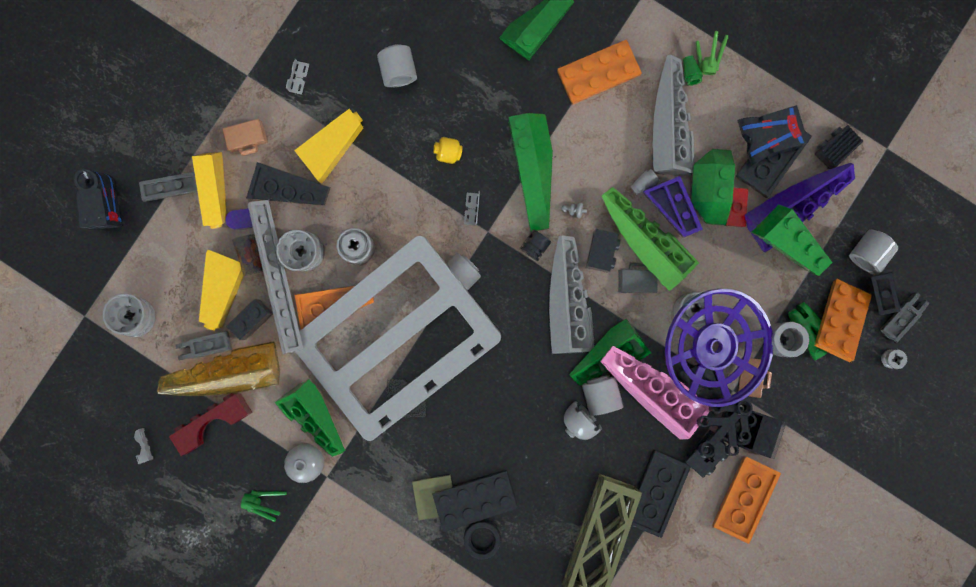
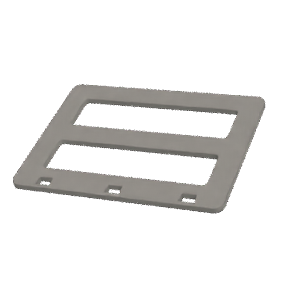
M417 236L299 331L303 350L295 352L361 436L367 441H372L497 345L501 340V333L424 236ZM420 262L439 285V291L340 370H334L317 348L316 343L412 265ZM455 306L472 327L474 333L372 413L367 412L350 390V386L449 307ZM480 344L483 349L474 355L471 349ZM433 380L437 385L427 391L424 385ZM387 415L390 421L382 426L379 420Z

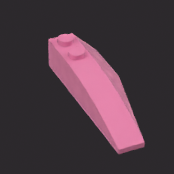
M614 346L609 349L600 361L649 413L679 439H690L699 427L697 419L701 416H707L710 412L709 406L699 404L681 393L667 374L651 368L650 365L636 360L635 357ZM680 382L681 385L689 391V388L682 382Z

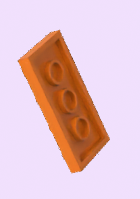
M627 39L557 69L572 105L642 74Z
M839 279L834 280L814 346L848 362H852L855 359L872 295Z
M743 456L712 526L749 544L781 473Z

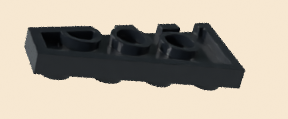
M257 162L246 199L325 205L331 187Z

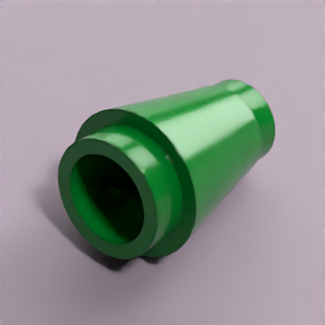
M690 55L683 58L684 80L687 82V85L693 86L701 83L703 74L694 56Z

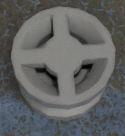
M891 349L886 350L882 354L881 361L887 368L901 369L907 363V356L901 350Z

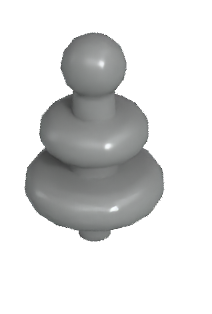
M581 202L577 207L573 203L570 207L563 205L561 208L563 212L569 211L571 216L576 213L577 218H581L583 213H587V209H583V203Z

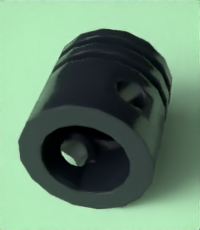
M533 229L525 240L526 243L524 242L522 244L523 247L521 246L520 249L532 259L539 261L538 257L542 256L541 253L544 254L551 241Z

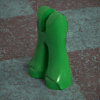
M805 302L800 303L797 306V310L792 309L788 312V316L791 322L798 323L806 329L809 334L808 350L813 360H817L828 353L814 346L822 320Z

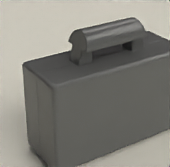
M630 262L629 269L618 270L619 293H657L658 278L649 270H633V266H645L644 264Z

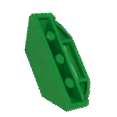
M711 149L693 165L691 202L706 224L726 225L733 202L735 163L731 150Z

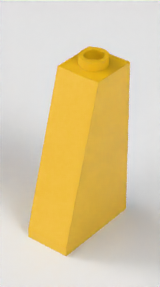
M348 109L294 150L321 184L326 180L362 131L363 126L361 122L363 120L357 112L352 113Z
M222 152L203 153L192 156L203 226H210V229L220 228L222 224L226 223L227 215Z
M208 249L205 257L199 322L204 323L205 328L215 331L216 328H223L248 265Z

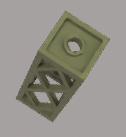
M599 474L562 581L563 587L611 586L642 492L636 486ZM612 493L615 494L601 506L602 502L606 498H608ZM616 501L619 516L603 528L600 513ZM618 524L617 528L605 538L604 534ZM595 525L596 535L590 539L593 527ZM598 540V544L584 555L585 550ZM612 540L609 551H607L606 544ZM600 550L603 563L585 577L583 563ZM601 572L600 578L591 586L587 584ZM577 574H579L580 582L576 581Z

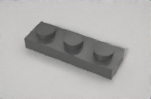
M195 172L139 182L141 198L144 202L198 192Z

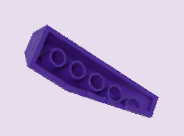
M848 163L819 173L774 195L745 214L748 230L751 233L778 205L793 209L802 222L805 220L809 221L814 216V211L819 207L823 208L826 206L833 194L838 195L855 179L854 164ZM751 233L763 252L773 248L761 238Z

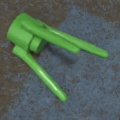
M718 31L714 33L710 57H705L704 61H702L700 42L696 41L698 66L702 74L715 75L716 71L719 70V63L728 35H725L717 59L715 58Z

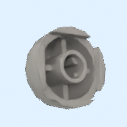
M575 401L564 414V423L567 427L565 431L571 438L576 436L580 440L591 439L602 430L600 424L596 426L594 423L596 421L595 417L590 416L589 411L583 405L578 407V402Z
M300 444L293 447L287 453L284 460L286 474L298 483H307L315 480L324 468L322 452L312 444Z

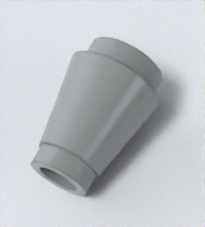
M652 169L649 171L645 170L630 187L638 195L645 190L657 186L660 180Z

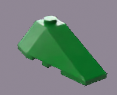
M625 319L611 328L569 375L579 386L587 383V380L601 377L608 370L600 361L612 346L635 357L638 361L651 354V351L631 323Z

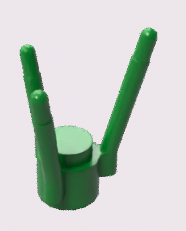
M252 490L251 494H244L241 508L275 522L276 518L264 512L278 516L280 512L261 506V498H258V496L286 495L287 492H258Z

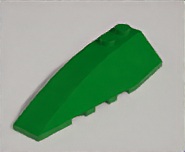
M526 113L509 117L508 124L530 232L533 229L536 231L549 229L553 150L546 115Z

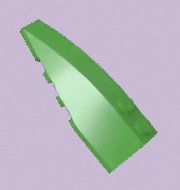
M612 187L602 195L611 217L631 249L647 269L669 291L699 264L670 232L664 233L659 229L660 224L656 221H649L645 217L646 213L641 209H634L631 206L632 202Z

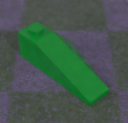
M542 1L511 22L499 39L530 61L573 5L574 1Z
M310 379L298 384L275 402L291 422L293 420L297 421L302 426L301 430L304 433L312 434L314 441L333 457L345 451L323 397Z

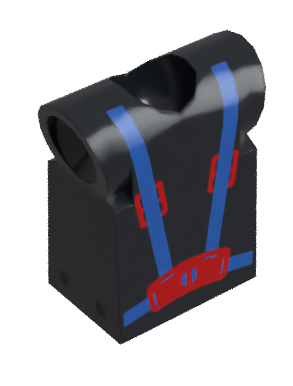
M797 105L761 117H746L737 120L741 135L747 142V154L751 166L766 157L801 148L809 142Z
M89 169L78 170L74 176V184L78 188L76 198L79 227L97 230L123 226L117 194L114 192V178L109 174Z

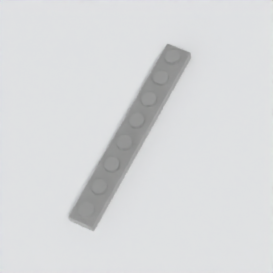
M269 200L249 202L248 208L282 354L303 350L285 268L279 262L276 255L278 239Z

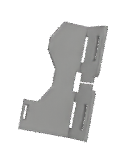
M294 60L291 77L287 80L286 89L289 92L302 95L305 84L302 78L307 76L308 63Z
M480 191L479 194L467 193L466 207H468L464 216V224L477 226ZM469 196H471V203L468 202Z
M144 428L136 430L134 435L135 440L141 446L140 455L136 456L138 464L154 459L150 452V446L147 443L148 440L145 437Z

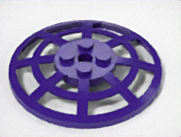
M717 288L707 290L688 300L673 318L665 343V358L668 372L681 393L699 404L711 407L732 405L749 396L765 378L773 356V332L765 311L750 296L732 289ZM726 294L740 299L733 309L725 306H712V295ZM704 297V309L696 312L687 323L681 319L683 313L694 302ZM746 304L756 314L761 324V330L750 331L747 322L739 314ZM713 312H724L728 316L722 324L714 323ZM705 314L706 325L700 328L699 331L693 328L691 325ZM734 319L741 325L743 334L736 335L730 328ZM677 325L682 329L678 343V354L671 357V341ZM688 333L694 338L692 349L684 351V341ZM763 337V355L759 367L756 368L748 363L752 353V339ZM717 341L719 347L714 352L712 346ZM745 341V352L741 359L736 356L738 343ZM694 357L699 363L695 374L689 369L686 359ZM680 362L684 372L692 379L689 391L678 381L672 365ZM731 363L737 365V369L725 378L723 369ZM706 368L715 370L717 381L701 379ZM744 370L754 375L743 389L733 395L730 394L727 384L737 379ZM699 384L706 387H720L723 398L705 399L696 396Z

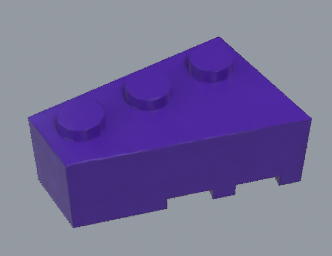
M681 176L643 192L682 238L703 230Z

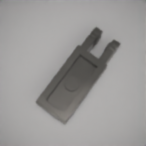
M918 292L913 293L901 305V311L895 312L880 329L893 343L899 342L929 305V302L924 300L916 308L912 306L920 297Z
M228 331L176 344V349H184L190 346L191 350L189 354L178 356L179 361L232 350Z

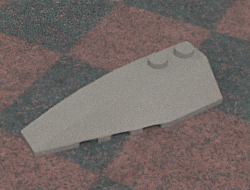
M667 55L657 92L653 123L654 172L664 175H692L694 135L693 131H689L688 121H691L690 113H686L685 107L688 98L682 88L685 84L682 61L672 55Z
M570 236L558 237L553 261L549 309L552 354L590 352L594 348L591 307L587 308L585 298L588 297L587 290H583L581 280L584 277L577 264L580 260L575 238Z

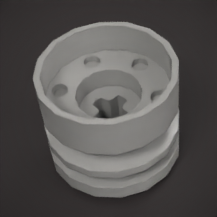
M291 230L279 239L276 246V255L279 262L287 269L292 271H311L322 263L324 245L315 234L302 230ZM300 250H306V254L300 253Z
M118 294L110 298L103 309V321L106 327L114 333L129 337L145 335L152 329L156 320L153 306L145 299L130 294Z

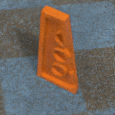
M356 285L296 294L295 301L300 329L302 330ZM374 297L371 298L368 302H366L362 307L374 303Z

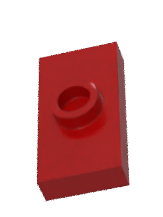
M733 188V202L725 226L746 227L745 214H747L748 189Z

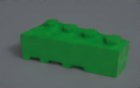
M778 205L751 232L774 247L778 252L784 254L798 266L817 276L833 263L793 209Z

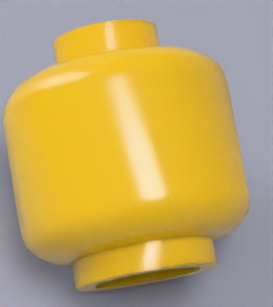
M442 137L439 143L435 142L433 153L436 154L438 161L454 164L461 158L462 146L456 139Z

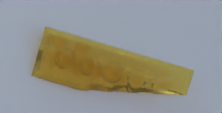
M275 342L232 350L230 355L213 357L214 360L205 364L203 362L197 363L192 369L187 371L184 368L162 376L159 380L157 393L179 396L221 395L279 385L280 366Z

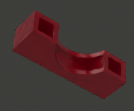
M231 393L223 398L224 402L221 404L215 403L206 409L208 412L204 415L197 414L190 419L191 423L186 426L182 424L173 430L175 433L170 435L169 438L181 456L190 453L204 444L203 433L210 421L221 419L232 425L253 413L241 393L235 395Z

